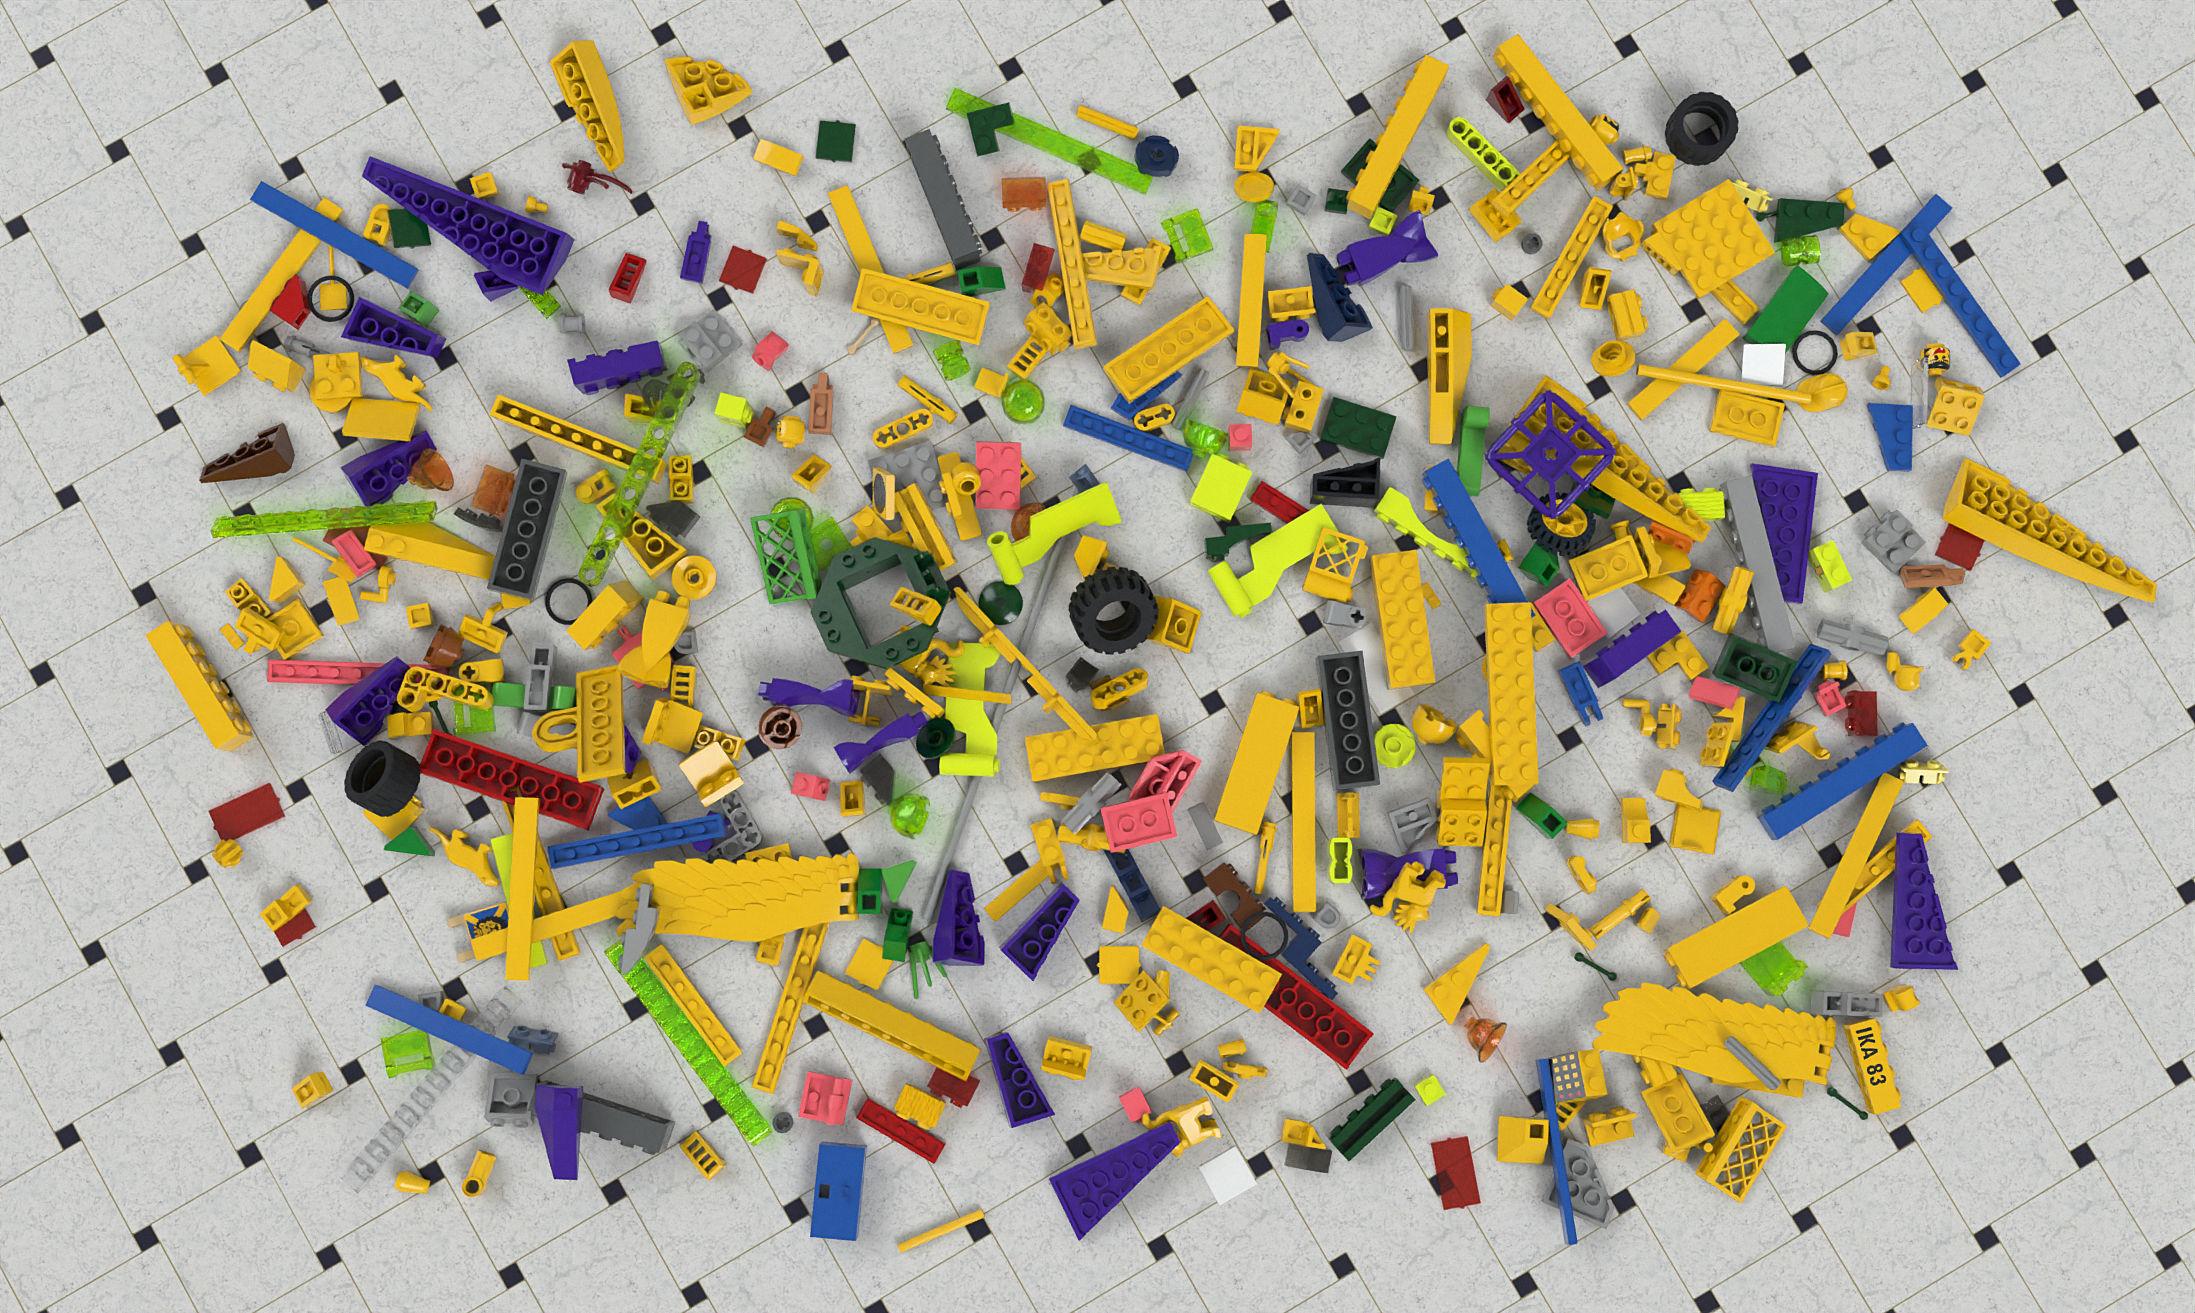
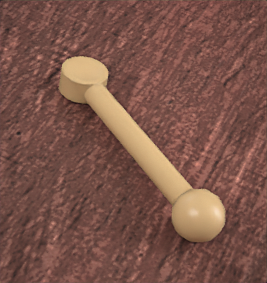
M873 317L871 324L858 340L847 348V352L850 355L856 353L857 346L871 329L880 323L878 318Z

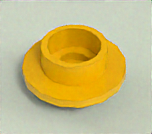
M1613 340L1605 342L1594 351L1591 364L1594 371L1599 375L1615 377L1624 374L1632 367L1636 355L1633 347L1627 342Z

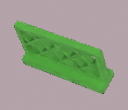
M805 507L751 517V525L769 604L817 598L822 583ZM788 516L790 526L787 531L777 524L781 517ZM764 520L771 525L767 534L759 530L758 521ZM774 528L784 534L779 543L769 537ZM787 537L794 541L795 544L792 553L782 546ZM766 541L776 547L771 556L764 551L763 546ZM779 550L789 556L784 565L774 559ZM792 559L799 563L800 570L797 574L787 568ZM771 562L781 569L777 577L769 573L768 567ZM784 571L794 578L789 587L779 580ZM796 581L804 585L805 594H798L792 590ZM776 584L786 590L783 597L775 598L773 588Z

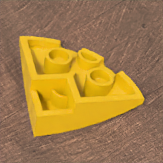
M690 56L664 60L675 93L691 125L723 113L752 94V89L738 73L733 75L724 69L723 64L709 59L706 62L693 61Z

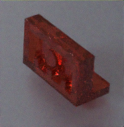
M1036 243L1033 244L1021 284L1022 291L1031 293L1032 289L1043 291L1054 256V248Z
M1853 690L1847 692L1844 702L1847 705L1845 708L1848 709V718L1845 720V729L1848 731V736H1878L1877 691Z
M936 1067L927 1087L931 1088L929 1092L940 1098L945 1095L951 1098L950 1103L962 1108L963 1105L968 1107L980 1080L969 1075L965 1081Z

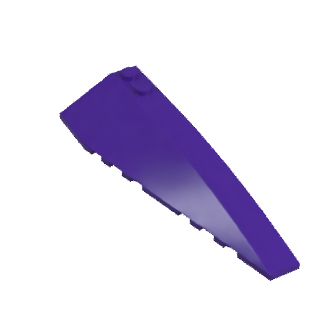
M371 156L362 174L364 179L498 277L540 295L544 294L567 260L575 240L563 231Z

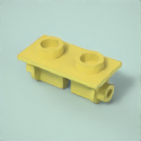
M1736 179L1735 182L1731 181L1743 201L1745 197L1749 198L1746 204L1748 208L1759 213L1767 210L1768 204L1765 203L1766 200L1772 201V198L1768 196V191L1758 187L1756 190L1747 188L1749 184L1739 179Z
M1908 759L1898 764L1902 772H1898L1897 778L1903 780L1904 783H1919L1920 775H1923L1922 783L1940 784V782H1944V773H1948V770L1941 762L1936 760H1928L1927 763Z

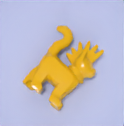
M902 625L900 633L911 629V627ZM932 638L927 651L898 664L905 671L914 674L915 678H920L922 685H932L934 682H937L944 687H950L946 681L953 683L954 680L947 675H955L956 672L946 669L953 667V665H943L946 659L939 661V656H936L930 663L926 660L934 648L941 650L946 656L956 658L962 655L965 649L964 642L959 640L956 648H951L946 641Z
M1417 861L1411 865L1407 862L1393 882L1391 889L1384 896L1383 906L1379 908L1371 905V912L1378 917L1386 916L1392 910L1395 898L1410 902H1399V907L1395 908L1397 914L1393 916V919H1399L1396 922L1397 927L1403 924L1402 931L1409 927V933H1412L1418 921H1426L1429 918L1430 913L1428 909L1431 907L1435 892L1438 888H1444L1446 884L1444 874L1434 870L1423 882L1416 877L1423 874L1425 871L1424 865Z
M1207 1096L1192 1103L1178 1105L1173 1110L1161 1113L1153 1121L1150 1120L1148 1113H1145L1142 1117L1144 1127L1150 1130L1169 1121H1174L1180 1129L1177 1133L1181 1142L1170 1152L1175 1157H1181L1185 1149H1189L1191 1146L1197 1145L1211 1136L1217 1139L1222 1137L1215 1119H1209L1202 1123L1199 1122L1198 1117L1205 1114L1208 1116L1213 1113Z

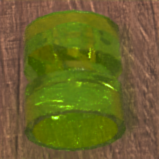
M1816 235L1802 236L1801 240L1798 237L1784 238L1782 240L1781 257L1785 267L1800 265L1801 262L1804 265L1819 262L1821 250L1820 242Z
M959 340L945 343L933 351L938 364L943 365L941 371L946 381L957 379L971 371L967 358L962 357L964 351Z

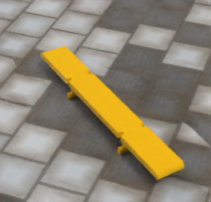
M959 587L954 588L959 607L965 616L984 635V637L982 636L979 639L983 647L987 648L989 643H992L1010 664L1018 659L1026 671L1032 674L1027 682L1047 702V704L1042 706L1044 712L1048 715L1054 710L1075 733L1083 739L1099 744V736L964 591Z

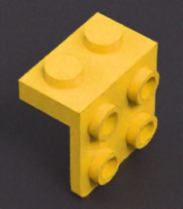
M413 795L407 806L392 816L380 817L364 809L363 815L388 838L393 840L409 828L426 808L420 804L422 801L416 795Z

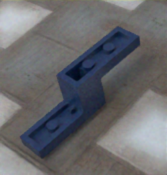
M1269 897L1263 904L1297 933L1280 955L1329 999L1333 1000L1338 994L1334 990L1337 986L1327 977L1324 980L1317 975L1319 970L1310 962L1307 965L1304 963L1322 943L1318 939L1320 935L1311 927L1307 930L1301 924L1303 920L1296 913L1289 914L1284 909L1286 904L1278 897L1275 899Z

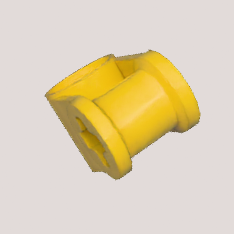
M503 659L464 663L459 668V677L463 681L473 684L504 682ZM471 669L474 670L475 674H472L471 677L466 675Z

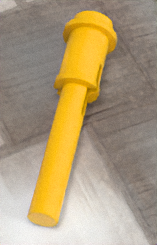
M1263 822V826L1260 827L1262 828L1259 846L1261 853L1254 893L1263 894L1270 850H1273L1275 832L1278 831L1276 823Z

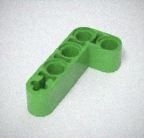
M1467 405L1462 411L1457 475L1469 496L1478 497L1480 493L1485 429L1488 427L1490 417L1489 407Z
M493 683L492 694L494 703L492 706L524 708L526 685ZM568 686L551 687L548 710L558 711L577 707L576 688Z

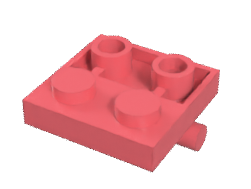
M807 1071L798 1117L826 1122L828 1125H844L853 1079Z

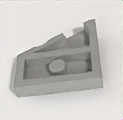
M1430 797L1387 812L1402 854L1406 853L1409 850L1408 848L1438 819Z

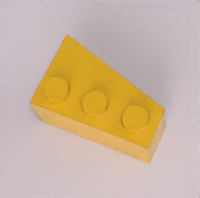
M627 580L608 584L566 632L583 650L596 649L604 642L603 638L613 632L618 624L645 598Z

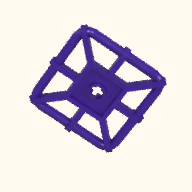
M1545 390L1517 418L1512 419L1511 425L1490 446L1487 454H1485V460L1488 461V464L1494 471L1514 488L1513 491L1516 494L1520 493L1543 515L1550 519H1556L1584 491H1588L1591 488L1590 484L1613 460L1614 455H1616V449L1613 448L1608 439L1587 421L1588 418L1586 416H1581L1556 393L1551 392V390ZM1545 402L1546 427L1535 436L1523 424ZM1552 402L1576 423L1565 435L1553 425ZM1581 427L1604 449L1580 450L1569 438ZM1518 430L1531 441L1522 452L1497 453ZM1546 449L1549 451L1554 449L1556 451L1554 454L1555 460L1545 458L1547 455L1545 453ZM1580 456H1604L1584 478H1581L1570 468ZM1522 459L1533 470L1520 482L1497 460ZM1566 473L1578 485L1556 507L1555 482ZM1536 474L1541 476L1549 485V507L1525 487Z

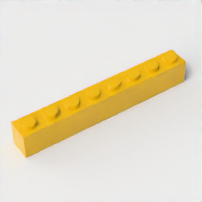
M1517 34L1497 46L1493 55L1495 64L1502 68L1510 78L1512 84L1520 91L1522 99L1530 104L1536 117L1541 118L1548 132L1554 135L1556 139H1559L1561 149L1570 154L1573 164L1586 176L1588 184L1593 186L1596 191H1599L1616 180V177L1621 174L1624 168L1520 35Z
M1427 54L1423 61L1418 60L1413 70V73H1415L1413 80L1408 79L1404 87V91H1406L1404 97L1399 96L1394 106L1397 109L1394 116L1389 115L1385 123V127H1387L1385 133L1380 132L1375 142V145H1377L1375 152L1371 150L1367 156L1365 163H1368L1366 169L1361 168L1357 175V186L1355 188L1351 187L1346 199L1349 200L1348 209L1371 220L1439 91L1450 65Z
M499 394L489 414L495 420L656 484L660 483L667 466L663 459Z
M817 971L804 996L803 1003L965 1081L981 1051L975 1044L968 1041L965 1042L951 1032H944L930 1022L921 1021L915 1018L913 1014L895 1008L891 1003L876 999L870 993L861 992L851 984L835 979L829 973Z

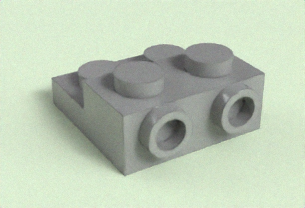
M712 310L700 321H694L678 334L681 338L678 343L686 352L690 350L695 356L692 358L699 369L704 367L707 372L742 346V343L715 310Z
M1898 510L1893 512L1887 511L1879 519L1881 523L1877 527L1872 526L1864 534L1866 538L1861 542L1892 574L1896 573L1926 543L1911 528L1913 524Z
M491 1073L484 1115L487 1122H491V1126L503 1127L505 1123H513L514 1127L526 1128L527 1124L534 1123V1112L528 1111L538 1082L537 1074Z

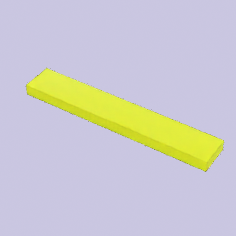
M513 833L490 839L508 909ZM535 911L533 912V919H536ZM542 941L532 944L530 969L548 964Z

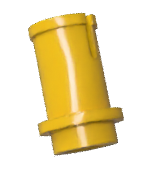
M1646 145L1622 151L1624 164L1642 160L1647 162L1648 159L1652 158L1651 148Z
M1237 1038L1236 1041L1217 1045L1221 1059L1237 1054L1242 1056L1243 1053L1247 1052L1244 1039L1239 1040Z

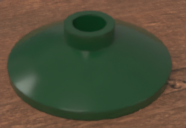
M996 581L990 583L982 590L978 605L979 609L994 625H1007L1016 620L1020 615L1023 600L1021 593L1014 585L1005 584L1004 581ZM997 599H1004V605L998 606L996 604Z
M936 718L924 725L916 739L918 753L926 759H935L944 755L951 748L955 740L956 731L953 723L946 718Z

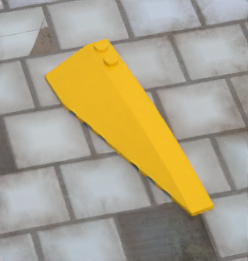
M1545 375L1514 418H1517L1545 390H1551V392L1556 393L1581 416H1586L1588 418L1587 421L1608 439L1613 448L1616 449V455H1614L1611 463L1591 484L1639 513L1703 543L1712 527L1691 507L1686 508L1683 505L1682 498L1677 493L1672 494L1664 486L1666 482L1661 477L1656 478L1650 472L1651 468L1626 443L1621 444L1616 437L1617 434L1612 429L1607 430L1599 423L1601 419L1595 413L1591 415L1585 409L1587 405L1581 399ZM1545 402L1523 424L1535 436L1546 427ZM1552 402L1553 425L1565 435L1576 423ZM1581 427L1569 438L1580 450L1604 449ZM1519 430L1516 432L1517 434L1521 435L1523 438H1525L1526 440H1528L1529 442H1531V441H1530L1523 433H1521ZM1554 449L1551 451L1545 450L1547 455L1556 459L1554 455L1556 451ZM1580 456L1570 468L1581 478H1584L1604 456Z
M1968 458L1962 461L1945 502L1942 520L2015 555L2066 576L2153 603L2155 601L2157 590L2155 582L2135 568H2127L2122 562L2123 560L2118 556H2110L2103 551L2104 546L2097 541L2093 544L2086 539L2087 534L2059 514L2052 515L2046 508V505L2040 501L2036 503L2028 498V493L2025 490L2014 488L2010 485L2011 480Z

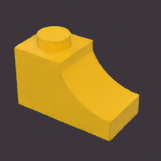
M1671 768L1670 771L1664 769L1655 792L1656 797L1701 812L1704 803L1688 791V779L1683 775L1684 772Z
M1621 798L1622 843H1650V820L1647 816L1645 798Z

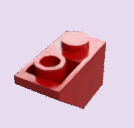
M297 275L290 278L286 282L281 295L273 300L269 310L297 330H299L311 313L307 299L306 282Z

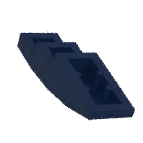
M1126 849L1125 853H1111L1109 850H1103L1141 922L1159 914L1161 909L1129 849Z

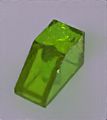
M1271 200L1256 202L1250 234L1267 235V253H1269L1279 203Z
M1767 765L1754 767L1749 789L1770 795H1781L1787 786L1786 773Z

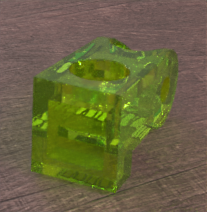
M518 286L546 319L561 307L547 290L543 295Z

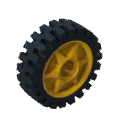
M1556 492V507L1568 496V493H1562L1560 496L1559 492ZM1548 493L1545 497L1541 496L1539 498L1547 507H1549ZM1574 503L1563 514L1557 516L1556 519H1550L1533 506L1528 516L1527 530L1528 533H1531L1530 537L1532 540L1537 539L1535 543L1537 546L1544 545V551L1547 552L1548 549H1551V554L1553 555L1559 552V556L1564 557L1566 553L1568 556H1573L1574 553L1577 555L1583 551L1591 541L1596 530V519H1593L1594 514Z

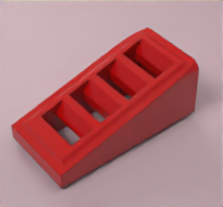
M628 253L625 254L609 287L612 298L627 303L632 302L647 260ZM628 263L638 266L637 269L627 266ZM625 271L634 274V276L625 274ZM624 280L630 282V284H626L621 281Z

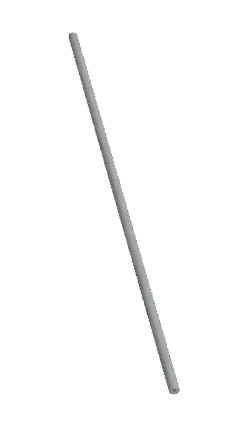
M1076 487L1074 489L1072 497L1080 494ZM1067 535L1056 540L1018 647V650L1024 656ZM1018 659L1012 663L1002 693H1012L1021 668V663ZM998 703L991 723L996 733L999 730L1007 704ZM972 776L922 917L923 920L928 922L932 919L982 776Z

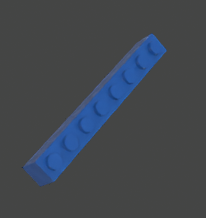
M1449 458L1424 471L1422 483L1434 495V498H1432L1433 503L1445 515L1443 518L1444 523L1449 530L1452 529L1456 537H1454V540L1459 549L1463 548L1467 555L1465 560L1471 569H1475L1478 575L1476 580L1481 588L1486 589L1489 604L1528 603ZM1531 608V618H1532V617H1534V616H1536V615H1535V613L1533 612V610H1532V608Z
M1902 722L1894 726L1891 734L1887 736L1886 734L1880 735L1873 740L1875 744L1867 747L1865 745L1855 751L1856 756L1851 759L1846 757L1836 763L1837 768L1832 771L1827 769L1817 775L1819 779L1813 783L1811 781L1805 782L1799 786L1800 791L1794 795L1790 792L1780 798L1781 803L1774 806L1771 804L1761 810L1763 814L1757 818L1771 840H1779L1928 746L1914 723L1905 724Z

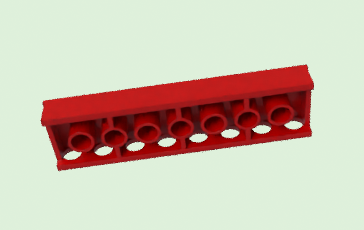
M435 729L431 730L432 735L419 766L421 774L511 805H515V797H518L517 791L511 792L510 789H515L520 785L519 789L523 798H540V815L589 831L605 790L600 785L588 781L580 783L576 777Z
M1228 923L1219 935V938L1248 954L1241 942V931ZM1245 935L1247 945L1253 952L1259 955H1270ZM1276 958L1270 960L1257 959L1282 974L1264 1007L1340 1066L1348 1070L1350 1064L1374 1033Z

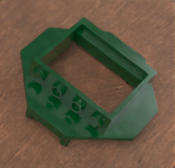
M874 537L833 557L810 613L829 652L864 662L866 666L873 665L887 670L928 650L934 634L939 632L937 626L951 592L932 553L929 554L928 550L922 552ZM902 564L915 592L935 599L941 606V611L931 626L921 623L871 647L846 590Z

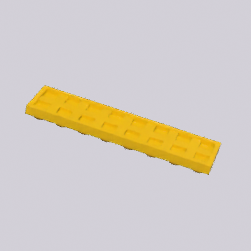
M1531 602L1484 604L1492 785L1539 784Z

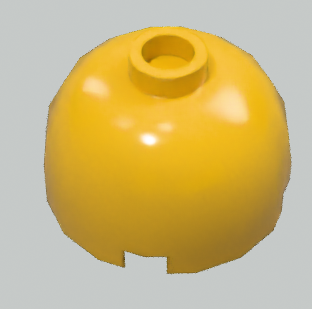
M1419 704L1412 717V727L1418 735L1417 740L1427 746L1430 743L1439 745L1448 741L1454 735L1458 725L1450 717L1446 720L1442 716L1443 713L1426 704H1422V706Z

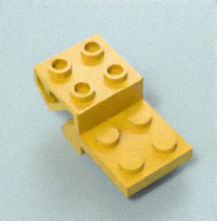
M1443 757L1441 782L1436 800L1437 809H1441V815L1436 820L1438 846H1483L1487 817L1485 797L1490 768L1489 758Z

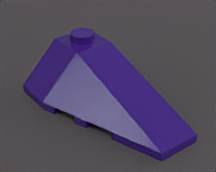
M536 1084L535 1111L554 1179L578 1180L583 1086Z

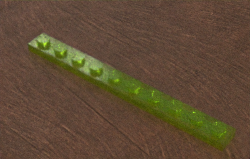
M954 88L946 110L968 119L967 113L996 105ZM1013 113L1015 124L994 129L999 133L1143 195H1146L1154 176L1141 174L1138 171V166L1015 113Z
M423 500L414 503L399 502L396 504H376L363 507H334L325 510L310 509L308 511H287L274 514L222 516L216 518L210 531L213 538L425 522L434 521L438 507L436 501Z

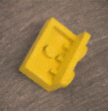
M1497 188L1492 189L1485 197L1468 209L1495 243L1510 234L1522 222V219L1515 211L1506 217L1491 203L1500 193Z
M1312 286L1267 291L1270 318H1275L1276 322L1288 321V316L1297 315V319L1311 318L1310 314L1316 313L1313 306Z
M1048 1036L1040 1069L1049 1074L1067 1076L1072 1080H1085L1093 1046Z

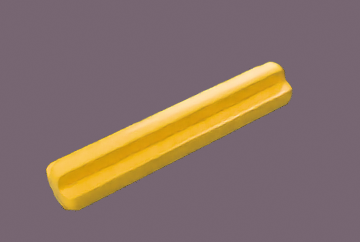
M1083 105L1079 106L1076 116L1080 119L1130 139L1137 137L1138 127Z

